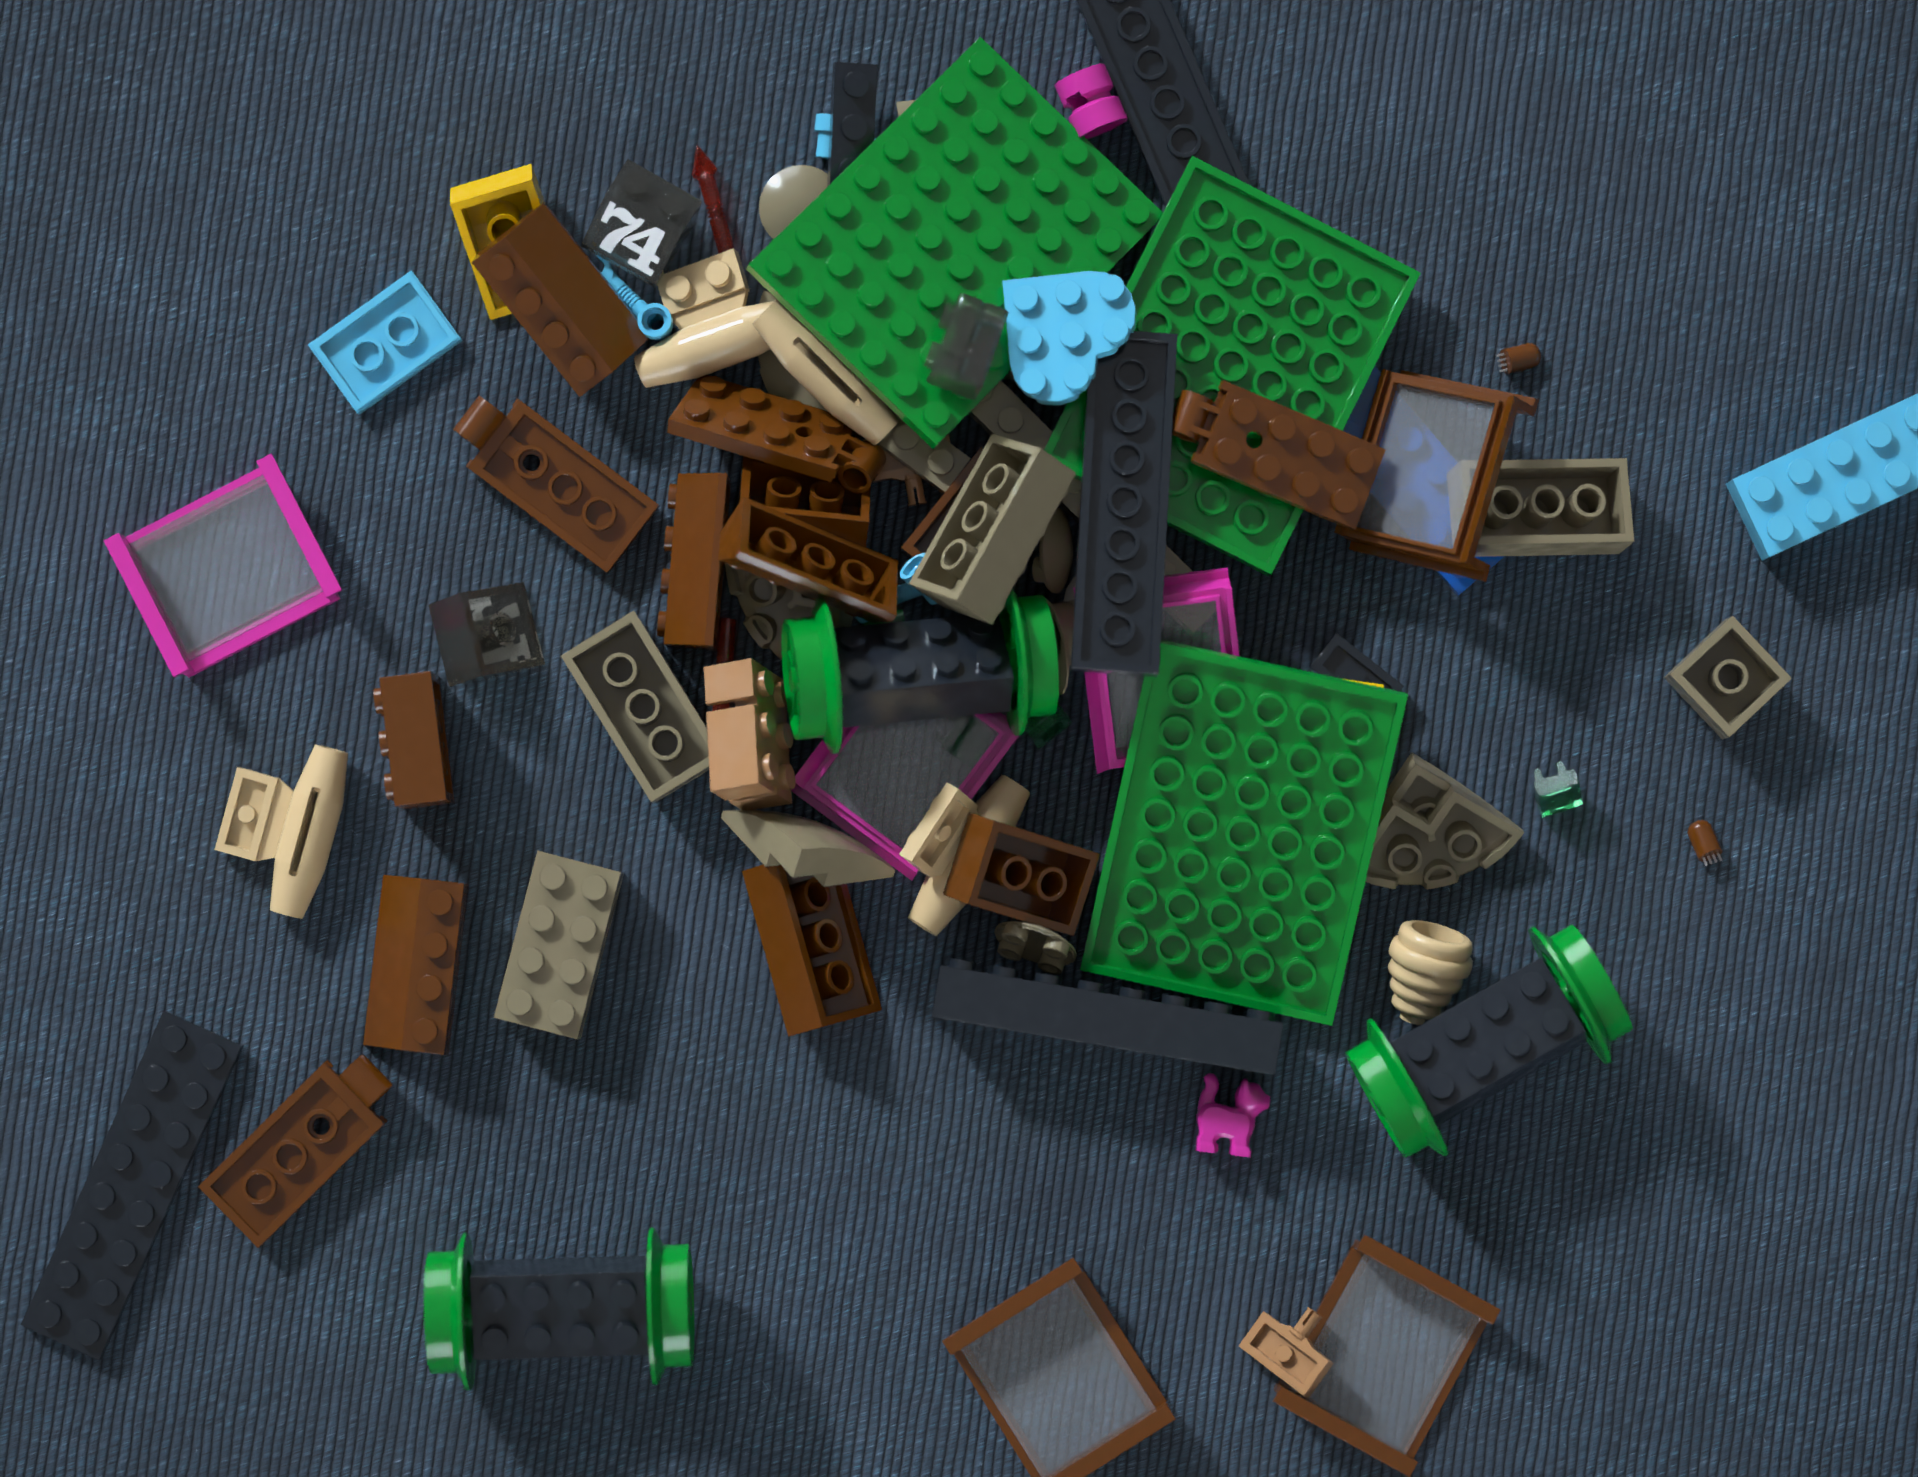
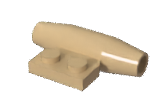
M734 248L655 277L663 306L669 310L674 324L680 330L637 354L634 357L640 380L646 388L697 379L757 357L770 350V348L752 323L774 301L746 306L750 290L739 253Z
M777 299L752 323L782 366L832 416L874 446L897 425L899 421L891 409Z
M315 744L294 791L281 778L242 767H237L214 850L252 861L275 858L270 910L273 912L303 919L326 869L343 807L348 762L347 752Z
M1001 775L975 803L960 789L946 782L939 795L933 799L929 810L915 831L908 837L906 845L899 854L917 870L926 875L909 913V920L928 933L937 936L959 913L966 903L945 896L943 892L969 812L1016 827L1030 795L1027 789L1009 777Z

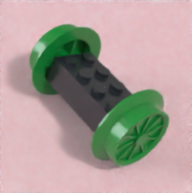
M1012 588L1003 610L997 615L993 624L969 616H955L833 628L829 608L824 598L816 599L810 617L784 619L782 624L781 654L787 712L793 736L796 740L822 738L832 754H838L840 751L842 728L1005 712L1011 732L1015 736H1021L1025 731L1029 717L1054 715L1057 710L1059 697L1057 645L1051 612L1043 595L1017 597Z
M1571 924L1550 937L1532 926L1528 929L1539 959L1390 1042L1391 1045L1372 1018L1367 1020L1368 1040L1345 1052V1055L1377 1116L1404 1158L1427 1146L1443 1156L1448 1155L1447 1147L1437 1126L1588 1042L1604 1064L1607 1065L1611 1062L1610 1042L1632 1031L1633 1027L1628 1013L1606 971L1585 938L1574 925Z
M649 1228L647 1256L474 1261L470 1235L463 1233L455 1251L428 1252L426 1258L424 1330L429 1371L431 1374L457 1373L465 1390H472L475 1379L476 1360L648 1355L649 1353L653 1385H658L666 1367L693 1366L694 1282L690 1244L664 1245L656 1229Z

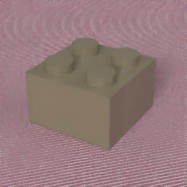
M1734 616L1725 619L1663 677L1722 740L1733 735L1792 679Z

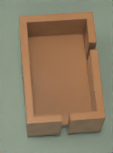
M752 658L705 666L706 704L713 706L735 702V707L706 712L710 791L724 800H729V803L741 810H757L792 804L791 789L795 787V773L789 761V748L793 745V734L790 725L787 723V706L783 679Z

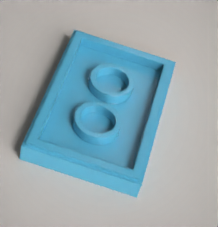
M411 270L309 343L308 346L356 413L360 415L455 347L462 339Z

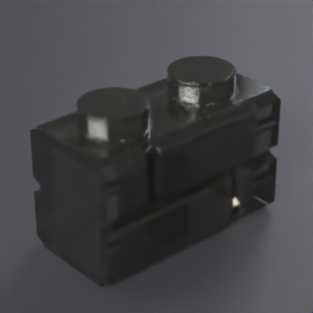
M960 293L954 304L946 303L937 327L944 329L940 343L932 341L923 366L930 368L926 381L942 389L951 390L953 393L970 400H975L983 387L1009 312L991 303H984L983 300L965 293Z

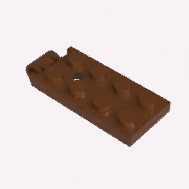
M705 375L697 378L668 419L667 433L828 482H832L839 471L841 484L847 490L854 493L866 492L886 463L885 452L879 445L876 444L874 446L869 441L859 440L861 436L832 416L828 411L803 404L797 400H789L772 395L757 388H749L732 383L717 376Z
M1224 380L1220 383L1219 393L1215 402L1192 391H1181L1173 412L1172 435L1188 442L1199 443L1196 452L1193 453L1191 458L1193 464L1349 530L1356 529L1386 449ZM1250 432H1255L1260 437V445L1255 449L1249 447L1246 443V437Z
M478 396L453 428L456 433L480 450L475 458L468 462L466 467L609 574L660 506L521 400L516 399L512 405L513 408L505 416L488 401ZM529 455H535L540 460V466L535 471H528L524 467V460Z
M364 1054L354 1060L340 1076L332 1069L334 1065L329 1060L325 1061L198 1186L257 1248H260L388 1122L383 1115L379 1117L370 1107L393 1084ZM318 1118H325L330 1124L329 1131L324 1135L318 1134L314 1130V1122Z

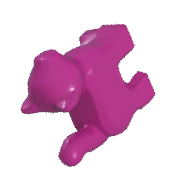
M1206 1074L1204 1076L1205 1087L1200 1094L1197 1107L1198 1112L1196 1114L1199 1130L1196 1137V1151L1216 1153L1218 1152L1216 1141L1224 1137L1229 1138L1230 1141L1229 1154L1251 1157L1252 1150L1249 1144L1255 1128V1119L1262 1111L1269 1108L1270 1096L1262 1090L1259 1084L1248 1082L1244 1078L1235 1092V1107L1215 1102V1096L1219 1089L1218 1078L1216 1074Z

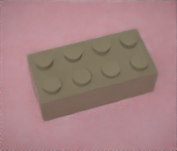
M991 434L909 584L946 609L993 624L997 615L1003 610L1006 599L1018 577L1024 572L1027 561L1039 539L1045 534L1048 523L1056 508L1066 496L1069 485L1076 473L1039 447Z
M1627 458L1503 460L1475 557L1620 554L1634 542ZM1478 460L1460 461L1447 473L1453 545Z
M635 611L630 612L561 655L651 803H657L709 770L707 726Z
M537 851L494 1018L574 1039H581L624 873Z

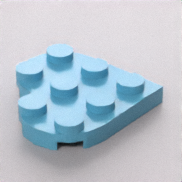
M1083 271L1002 281L1011 370L1017 386L1022 389L1025 395L1037 400L1040 404L1059 406L1079 398L1078 395L1088 388L1091 380H1094L1096 376L1098 359L1115 354L1118 351L1117 348L1123 345L1128 340L1131 332L1133 333L1135 330L1137 311L1131 292L1124 285L1122 279L1116 275H1110L1106 272Z

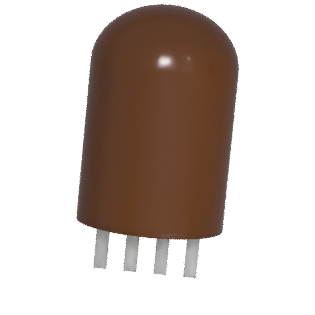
M1525 343L1502 349L1500 354L1496 355V357L1500 358L1497 360V362H1500L1498 367H1502V370H1499V372L1511 374L1536 367L1541 361L1540 349L1533 343Z
M1706 820L1693 822L1689 826L1687 834L1698 860L1704 862L1705 866L1708 865L1706 862L1708 860L1712 864L1711 859H1714V862L1717 863V856L1719 861H1722L1720 854L1723 850L1712 825Z

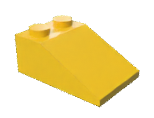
M532 164L450 188V206L490 320L512 313L474 267L472 261L478 252L544 202Z

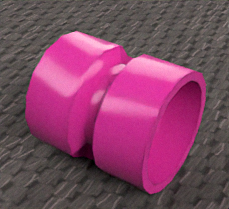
M1104 63L1092 65L1072 73L1054 85L1063 107L1072 110V114L1068 119L1075 127L1079 138L1084 136L1086 139L1099 136L1128 120L1119 97L1110 94L1114 85Z

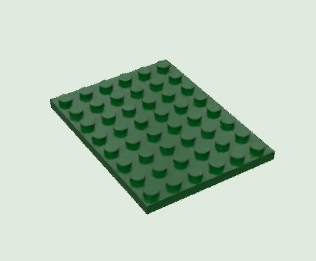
M979 37L748 264L746 270L918 436L934 449L1012 371L1009 359L1002 281L1083 271L1109 273L1159 222L1163 212L1084 136L1079 138L1075 127L991 46Z
M1192 156L1126 287L1131 292L1137 311L1134 331L1177 334L1173 412L1182 390L1198 393L1215 402L1219 393L1220 383L1224 380L1343 431L1421 272ZM1086 390L1078 395L1079 398L1066 404L1044 448V451L1076 473L1074 478L1080 481L1082 477ZM1250 432L1246 437L1247 445L1254 449L1260 445L1259 435L1255 432ZM1172 435L1167 525L1268 577L1272 575L1303 510L1193 464L1191 458L1193 453L1196 452L1199 443L1188 442Z
M1161 639L1158 677L1144 676L1080 970L1332 1026L1408 693Z

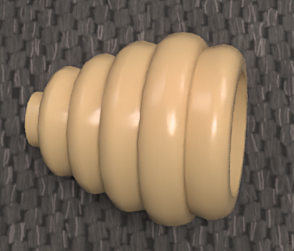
M1410 920L1401 924L1398 935L1393 937L1389 946L1391 960L1388 965V971L1392 975L1390 988L1394 992L1391 1002L1401 1012L1399 1017L1402 1020L1411 1024L1422 1025L1425 1023V1019H1433L1440 1015L1441 1007L1447 1006L1451 1001L1452 994L1460 991L1463 979L1470 975L1473 960L1470 957L1473 951V943L1467 936L1447 926L1428 921Z

